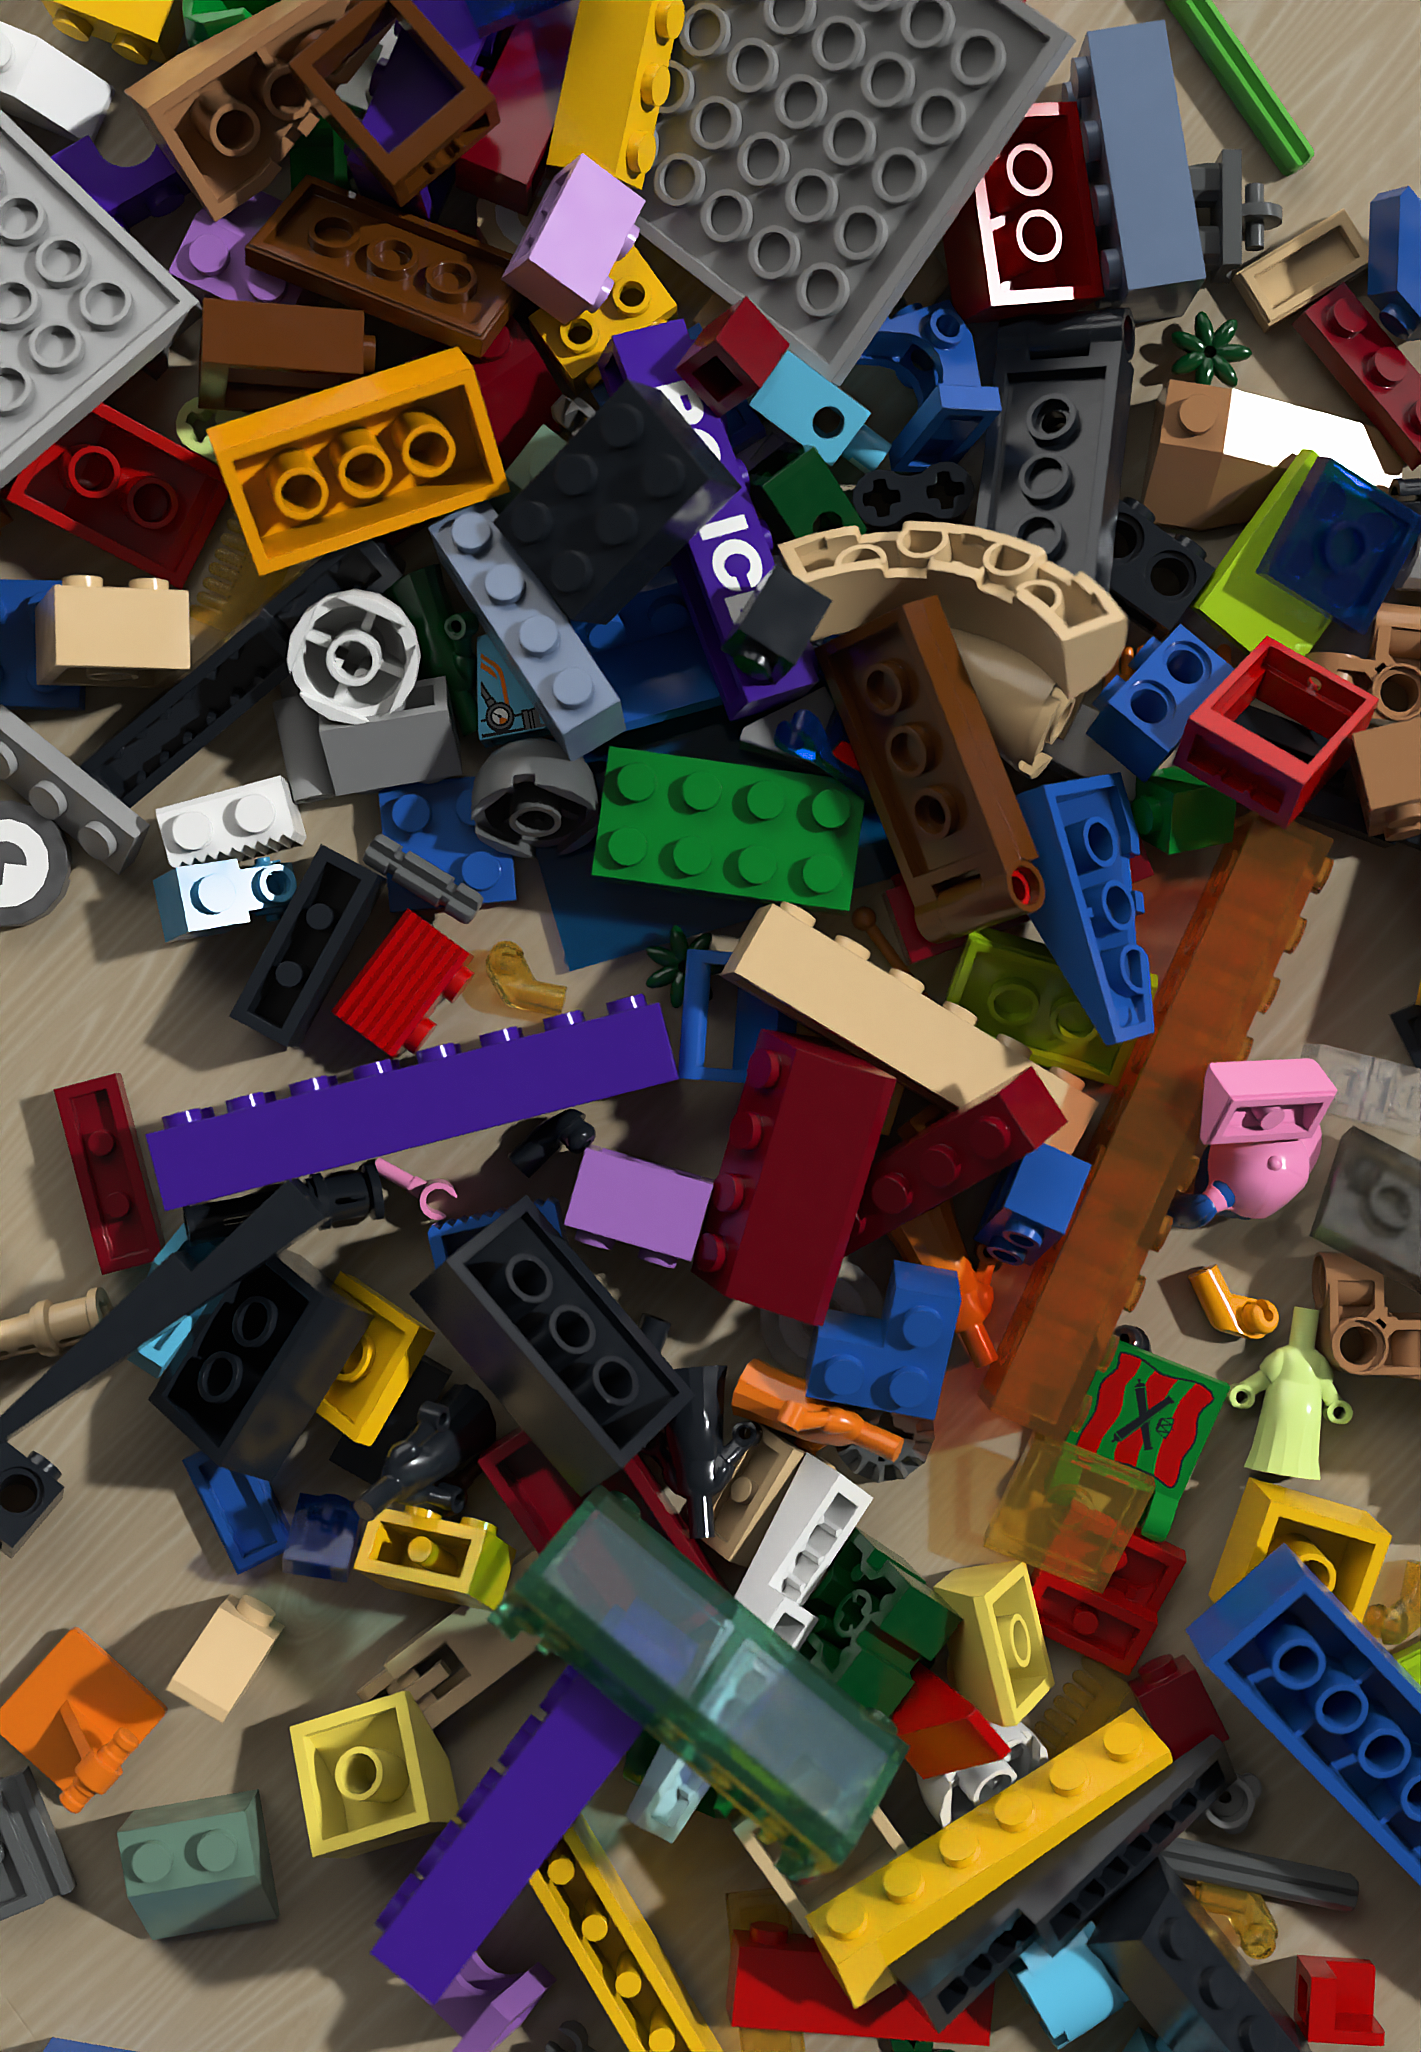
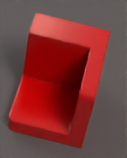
M1297 1955L1293 2019L1308 2042L1384 2046L1385 2031L1373 2015L1376 1968L1369 1959Z

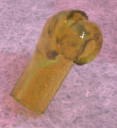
M1407 1560L1401 1595L1396 1602L1389 1608L1382 1604L1371 1605L1365 1612L1363 1626L1376 1639H1382L1384 1645H1399L1421 1627V1561Z

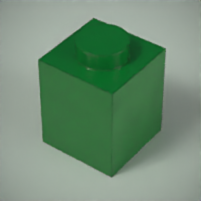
M1177 766L1157 769L1145 783L1136 776V796L1131 804V810L1142 840L1168 855L1233 842L1236 812L1235 800Z

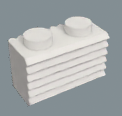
M281 775L156 809V817L169 865L174 868L231 860L233 858L242 862L245 855L254 858L257 852L266 855L270 848L278 852L282 845L291 848L294 841L303 845L307 838L298 804L293 803L289 782L281 777Z

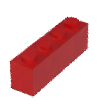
M768 1921L750 1923V1930L733 1929L725 2004L731 2027L990 2046L995 1980L949 2025L938 2033L905 1999L896 1983L855 2009L824 1962L813 1936L809 1938L807 1934L788 1933L789 1928L787 1926Z

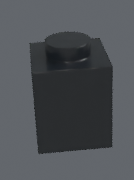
M776 564L756 586L720 650L733 657L735 665L743 673L758 680H769L776 685L797 664L832 600Z

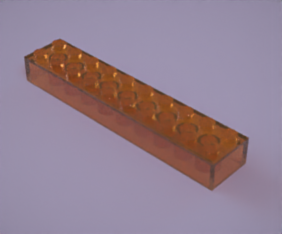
M1254 811L1235 819L1233 842L1223 845L1153 1000L1155 1032L1137 1038L1119 1086L1114 1087L1082 1158V1161L1092 1166L1066 1232L1037 1259L996 1350L999 1358L989 1365L977 1392L978 1397L990 1411L1062 1444L1069 1430L1077 1433L1081 1429L1092 1404V1396L1085 1394L1096 1370L1102 1373L1107 1370L1119 1344V1337L1112 1334L1123 1310L1129 1313L1134 1310L1144 1290L1146 1277L1139 1273L1150 1250L1155 1253L1160 1251L1171 1230L1173 1217L1166 1213L1176 1190L1185 1193L1197 1172L1200 1158L1193 1155L1200 1139L1204 1083L1207 1068L1211 1063L1247 1060L1254 1039L1246 1034L1256 1012L1265 1014L1277 994L1280 978L1273 976L1283 952L1291 955L1304 934L1307 919L1301 917L1300 914L1309 894L1318 895L1330 876L1334 860L1327 857V854L1334 839L1294 821L1285 830Z

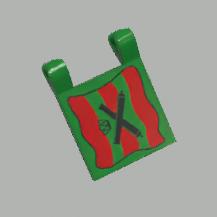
M1109 1336L1062 1445L1044 1477L1046 1497L1061 1504L1070 1502L1083 1464L1085 1463L1152 1490L1139 1512L1138 1523L1141 1526V1534L1144 1537L1156 1542L1164 1541L1171 1529L1180 1498L1229 1392L1230 1385Z

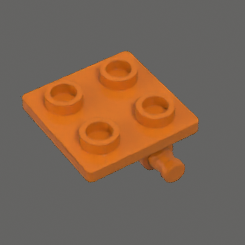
M73 1627L0 1708V1735L63 1791L59 1795V1800L64 1808L71 1813H79L96 1793L100 1795L105 1794L123 1774L121 1765L166 1715L168 1708L79 1627Z

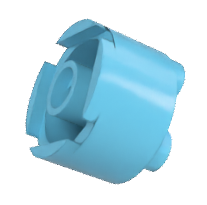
M1092 1920L1053 1958L1034 1941L1006 1969L1026 2004H1029L1033 2011L1041 2016L1042 2020L1038 2023L1057 2050L1122 2009L1124 2003L1130 2000L1108 1973L1102 1961L1086 1945L1096 1928Z

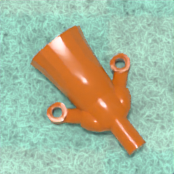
M951 1197L886 1235L894 1243L905 1262L957 1271L962 1300L954 1333L960 1334L975 1368H982L999 1358L983 1325V1321L990 1313L994 1301L993 1287L990 1286L995 1265L999 1260L991 1255L984 1256L983 1250L986 1245L978 1242L975 1245L974 1253L979 1259L976 1271H974L959 1228Z
M754 1358L747 1364L733 1392L731 1402L733 1415L753 1420L795 1436L794 1444L799 1449L814 1456L828 1445L839 1447L855 1445L895 1462L904 1444V1438L864 1421L855 1410L843 1404L806 1397V1380L804 1378L773 1367L759 1358Z

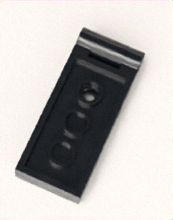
M1130 308L1028 315L1000 320L997 331V356L993 387H998L1002 411L987 428L975 527L1010 535L1043 548L1048 561L1067 570L1074 576L1080 571L1085 573L1109 595L1134 375L1132 363L1128 362L1133 358L1135 349V324Z

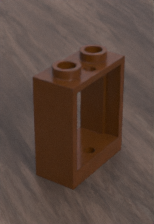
M350 0L346 6L345 15L326 31L319 29L305 37L296 48L294 58L288 62L298 89L400 207H403L501 123L495 96L412 0ZM396 19L458 90L459 94L388 154L324 79Z
M203 298L199 342L198 408L256 413L374 374L376 340L375 335H364V311Z

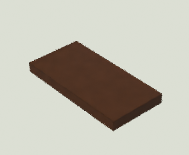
M308 174L305 175L245 246V265L357 310L364 311L367 314L451 347L458 346L461 351L479 358L484 355L525 298L524 295L501 280L514 254Z

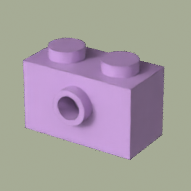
M582 153L554 175L501 280L564 325L586 310L594 313L604 303L612 290L614 280L608 277L615 261L623 259L638 238L640 228L634 225L646 200Z

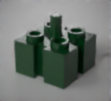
M855 1526L826 1570L828 1574L803 1605L804 1609L819 1620L797 1653L810 1660L808 1663L809 1668L831 1693L881 1724H884L915 1683L911 1677L910 1670L917 1661L930 1670L935 1663L936 1654L946 1645L963 1618L938 1593L925 1585L926 1581L904 1558Z

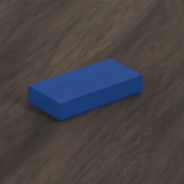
M202 1450L182 1460L237 1575L294 1548L298 1544L269 1481L219 1467Z

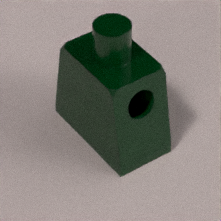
M785 442L748 471L751 485L749 494L751 501L781 543L813 534V524L818 516L820 518V525L816 533L847 526L859 527L861 535L867 532L863 521L815 446H803L802 444Z

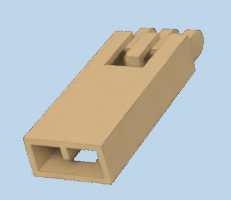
M532 1546L513 1562L499 1613L456 1604L389 1655L383 1665L385 1669L362 1686L356 1694L363 1703L374 1699L384 1689L389 1695L404 1690L410 1691L431 1729H434L580 1616ZM447 1644L464 1665L451 1677H449L451 1670L442 1659L422 1676L415 1669Z

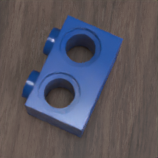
M1179 624L1163 643L1152 636L1128 665L1135 673L1127 681L1117 674L1092 703L1100 713L1085 734L1144 783L1179 746L1188 717L1235 669L1182 624Z
M1043 1143L1035 1151L1004 1167L998 1175L972 1240L988 1246L987 1252L1001 1262L1015 1266L1025 1263L1031 1266L1065 1234L1092 1165Z

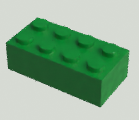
M609 746L591 875L594 881L762 905L773 903L778 907L782 902H788L805 911L846 916L850 911L866 792L853 780ZM862 782L863 785H864V787H865V789H866V788H867L866 782Z

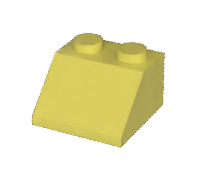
M1025 1559L954 1569L933 1586L934 1591L963 1618L947 1642L949 1651L947 1675L950 1686L975 1706L988 1722L1002 1727L1017 1726L1055 1685Z
M404 1690L289 1727L312 1857L348 1859L443 1830L450 1820H453L458 1825L462 1824L461 1819L456 1816L459 1806L449 1758L410 1691Z

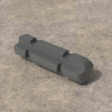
M378 834L371 841L363 857L366 865L384 876L390 873L393 875L392 881L436 908L439 905L444 906V912L459 922L469 924L474 919L484 899L480 893L464 883H461L459 886L453 883L454 877L410 850L407 854L402 852L403 846L383 834Z

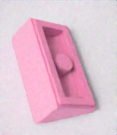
M1309 1058L1211 1063L1205 1075L1200 1139L1204 1145L1312 1138L1338 1090L1319 1064Z

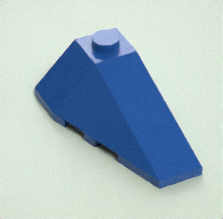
M1121 772L1047 784L1015 795L1039 856L1028 862L1038 869L1045 885L1044 902L1038 910L1028 913L1029 918L1106 1046L1154 1033L1149 957L1144 949L1137 945L1135 916L1145 913L1143 892L1132 891L1130 858L1140 855L1139 836Z

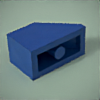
M1410 186L1378 193L1370 202L1367 296L1381 311L1379 319L1383 326L1391 334L1407 342L1421 340V199Z

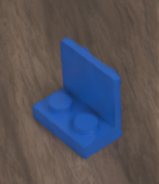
M672 565L663 567L607 625L573 621L567 615L569 624L620 699L626 725L625 731L723 705Z

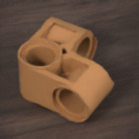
M1373 602L1376 612L1366 659L1334 652H1312L1305 654V657L1379 698L1368 727L1377 728L1413 719L1421 713V607ZM1311 677L1313 683L1321 686L1317 678ZM1383 682H1394L1404 688L1408 698L1405 711L1396 712L1384 705L1380 694Z
M1317 1252L1312 1265V1293L1315 1309L1320 1310L1315 1341L1316 1350L1327 1359L1334 1371L1356 1375H1386V1377L1421 1379V1313L1388 1312V1307L1384 1306V1273L1380 1258L1382 1252ZM1353 1327L1362 1336L1363 1350L1357 1359L1348 1362L1341 1354L1339 1345L1344 1332Z

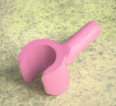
M380 1157L375 1162L380 1176L407 1190V1193L419 1199L420 1208L427 1217L434 1220H444L446 1218L444 1213L429 1207L426 1203V1198L434 1189H443L457 1198L453 1186L447 1180L437 1178L426 1182Z

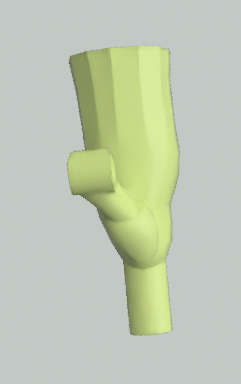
M1294 1306L1289 1344L1277 1348L1267 1355L1259 1365V1371L1240 1383L1230 1385L1225 1399L1230 1406L1239 1409L1250 1408L1255 1402V1395L1266 1390L1253 1444L1244 1465L1246 1468L1283 1476L1320 1480L1319 1443L1321 1410L1323 1417L1329 1422L1347 1424L1352 1419V1407L1349 1403L1343 1401L1332 1383L1334 1380L1332 1367L1327 1359L1315 1349L1320 1310ZM1239 1391L1244 1393V1399L1241 1402L1236 1401V1394ZM1339 1406L1341 1414L1335 1417L1333 1411Z

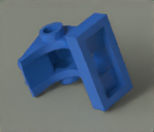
M949 299L924 308L921 303H913L899 310L890 319L887 317L855 364L882 366L893 369L898 380L904 386L914 389L918 401V410L891 444L892 446L888 452L891 471L922 473L930 465L939 462H954L958 464L1002 411L998 387L981 386L972 334ZM912 362L920 365L923 370L916 368Z

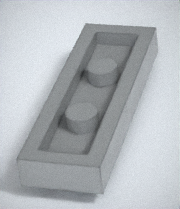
M1 704L0 779L30 802L41 816L52 820L79 842L90 856L101 860L118 875L135 862L150 824Z

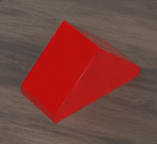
M917 1661L910 1670L911 1677L915 1683L893 1712L888 1739L921 1778L927 1779L1003 1760L1011 1749L980 1711L922 1663Z

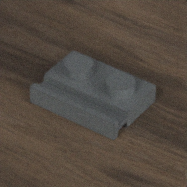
M29 1766L7 1777H0V1921L41 1905L46 1900L57 1895L70 1893L77 1885Z

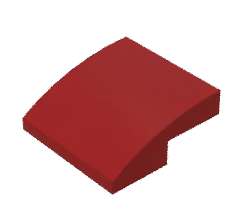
M1072 1496L1070 1502L1065 1505L1030 1576L1043 1636L1129 1676L1158 1626L1157 1613L1187 1562L1185 1550L1165 1540L1156 1542L1146 1538L1141 1534V1529Z

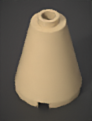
M950 628L1000 757L1029 779L1037 778L1053 758L1042 752L1047 743L1052 744L1057 738L1065 739L1088 690L1068 700L1057 683L1043 669L1024 655L986 637Z

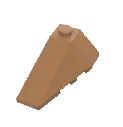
M281 0L178 54L124 91L160 150L215 222L268 187L282 169L279 163L302 134L307 137L320 120L316 117L319 112L298 89L288 62L294 58L296 48L305 37L319 29L326 31L345 15V9L350 0ZM395 19L324 79L334 92L340 84L349 83L393 26Z

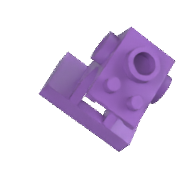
M474 1952L435 2005L415 1989L413 1990L462 2037L452 2052H492L521 2026L557 1979L539 1962L527 1972L511 1975L497 1973L486 1966L478 1954Z

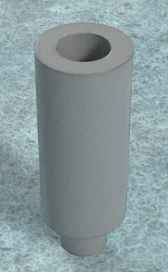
M290 674L279 684L282 699L272 704L293 803L305 804L336 797L319 734V713L309 707L300 696L301 690L294 682L293 674Z

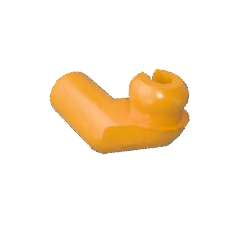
M1217 1264L1204 1267L1188 1276L1207 1319L1215 1330L1245 1339H1259L1267 1333L1273 1332L1277 1327L1279 1314L1274 1304L1266 1299L1257 1300L1230 1293Z

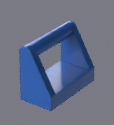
M687 949L678 1076L681 1079L745 1083L748 1062L754 1053L760 1029L796 1034V1021L738 987L732 1069L704 1067L712 965L725 966L733 952Z

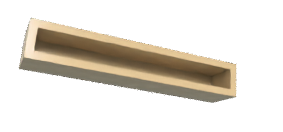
M782 902L779 907L772 903L757 909L721 972V977L829 1042L897 1078V1083L949 1114L1028 1067L1033 1066L1068 1120L1062 1128L1044 1143L1072 1155L1100 1103L1082 1092L1085 1083L1081 1079L1055 1066H1051L1049 1071L1029 1060L1032 1051L1021 1042L1003 1034H998L995 1039L976 1028L975 1026L979 1019L967 1009L949 1001H945L943 1006L922 995L925 986L913 976L891 968L889 973H886L867 961L871 953L857 942L841 935H837L834 940L830 939L813 928L816 919L803 909L788 902Z

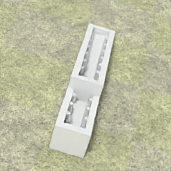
M806 1452L625 1815L635 1825L672 1844L819 1619L804 1609L803 1605L873 1500L872 1496L808 1452Z

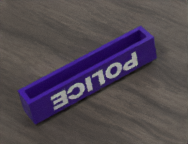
M681 318L612 335L599 357L597 365L609 398L627 379L662 390L742 486L670 560L729 721L792 703L802 698L819 682L817 677L818 659L814 647L809 641L797 664L775 685L769 680H758L743 673L735 665L733 657L720 650L756 586L775 566L772 557L773 540L767 523L762 518L757 517L749 495L751 485L747 468L741 459L735 458L727 437L728 420L726 413L718 418L674 370L695 341V339L690 338L684 319Z

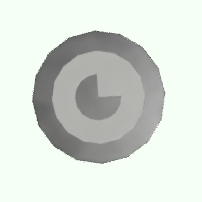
M13 800L0 801V927L28 926L49 915L66 896L71 881L69 880L71 873L70 863L73 864L71 846L63 830L52 820L41 816L32 806Z

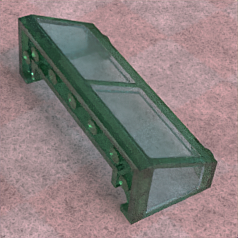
M599 1484L487 1618V1621L511 1642L521 1631H525L531 1636L538 1635L542 1639L535 1646L539 1653L545 1657L552 1649L761 1828L756 1836L761 1843L768 1846L778 1841L782 1852L773 1866L798 1888L840 1868L857 1844L910 1746L897 1736V1727L886 1715L871 1707L864 1708L640 1518L641 1512L630 1498L616 1490L609 1492Z

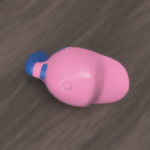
M1320 1125L1313 1137L1308 1139L1208 1145L1203 1151L1197 1166L1193 1194L1183 1193L1176 1195L1169 1202L1161 1218L1162 1224L1170 1227L1195 1229L1208 1224L1215 1215L1250 1220L1264 1219L1274 1214L1305 1187L1321 1150L1322 1132Z

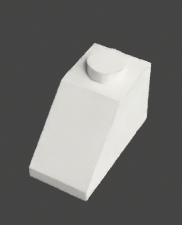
M0 21V109L5 113L74 142L87 135L94 142L116 92L114 87L41 38Z

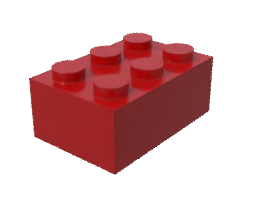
M1077 101L1033 103L943 235L952 305L965 324L996 322L1028 315L1075 312L1105 297Z

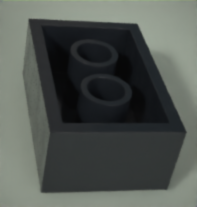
M627 379L498 515L493 523L571 620L607 625L742 486L662 390Z
M286 1249L206 1305L148 1400L219 1467L272 1482L375 1316L304 1257Z

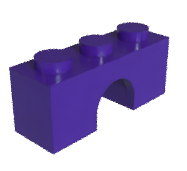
M89 135L50 157L128 233H130L132 226L150 216L162 217L175 211L184 202V196L192 192L157 144L152 154L145 161L129 167L117 166L105 160Z

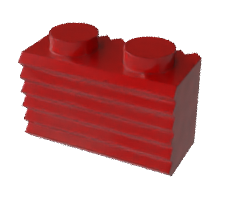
M407 908L331 1012L391 1057L399 1058L405 1049L415 1055V1052L420 1050L437 1026L436 1023L429 1019L443 998L450 1003H454L472 980L475 973L467 968L474 956L424 918Z

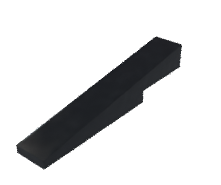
M382 535L315 557L195 662L189 671L171 683L81 762L78 767L127 807H133L292 674V672H289L287 664L290 635L307 608L328 594L351 589L382 594L403 576L407 563Z
M299 1178L288 1179L200 1264L186 1250L171 1253L0 1415V1445L9 1441L324 1224L334 1215Z
M1213 1734L888 1965L887 1968L905 1999L940 2033L1034 1941L1053 1958L1238 1779L1224 1743Z

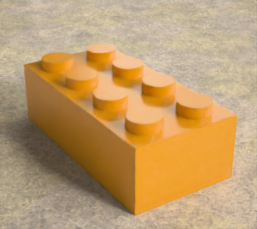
M458 346L206 429L259 576L510 492L474 368Z

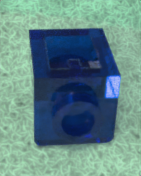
M305 1493L299 1494L282 1558L283 1573L347 1583L355 1549L360 1547L363 1536V1519L355 1511L354 1501H350L337 1494H323L320 1496Z

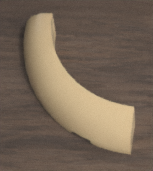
M906 521L903 523L902 531L861 535L859 527L847 526L810 534L777 545L783 569L832 600L810 642L851 631L901 605L937 595L950 628L986 637L1024 655L1043 669L1057 683L1068 700L1092 688L1113 668L1125 647L1128 629L1127 617L1097 583L1081 571L1074 576L1067 570L1048 561L1043 548L1010 535L951 523Z

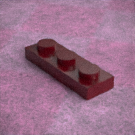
M1343 282L1304 311L1291 325L1413 471L1421 465V375Z
M114 1073L53 1089L101 1274L105 1275L153 1262L166 1243L121 1073Z

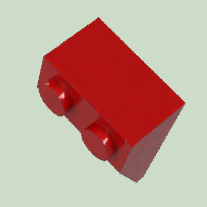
M104 403L99 404L0 489V498L158 579L169 581L170 585L182 590L229 495L219 466Z

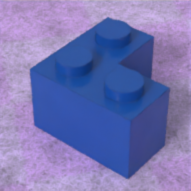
M893 1260L881 1319L828 1309L823 1326L814 1325L805 1365L806 1397L935 1420L962 1300L957 1271Z

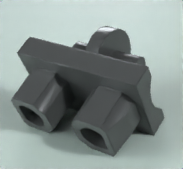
M1222 149L1215 163L1188 166L1195 208H1210V226H1198L1205 271H1211V284H1229L1232 280V270L1241 267L1242 232H1245V250L1260 251L1264 249V231L1271 230L1282 224V207L1279 204L1264 202L1263 183L1246 184L1245 203L1242 204V149Z

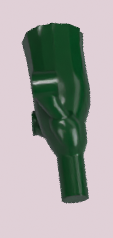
M440 564L426 566L402 576L381 595L398 605L415 628L421 653L416 681L446 676L454 715L465 737L478 732V704L472 693V689L477 682V657L472 653L471 640L472 636L478 631L479 622L476 615L472 612L455 613L443 582Z

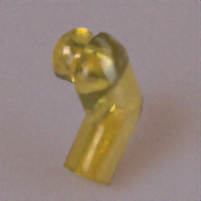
M501 941L492 946L486 958V973L505 1005L552 1016L563 1014L567 995L566 986L536 981L524 958L522 948L515 942Z
M1197 1881L1194 1897L1206 1912L1228 1917L1238 1939L1241 1941L1240 1947L1248 1957L1265 1959L1273 1954L1276 1949L1278 1928L1261 1894Z

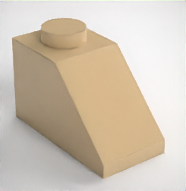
M230 1594L219 1606L176 1671L166 1690L223 1723L248 1690L285 1626L274 1620L276 1613L264 1602L248 1595H243L239 1599Z

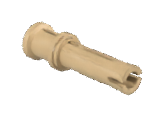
M95 1287L89 1289L85 1297L53 1304L48 1299L38 1301L35 1306L30 1308L29 1313L0 1320V1361L34 1352H39L41 1355H47L48 1357L61 1355L65 1347L75 1345L113 1309L107 1292L103 1287Z

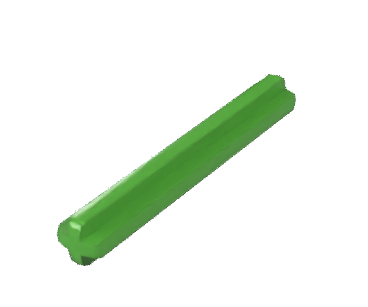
M1164 0L1280 172L1285 176H1290L1303 169L1313 158L1314 149L1213 1Z

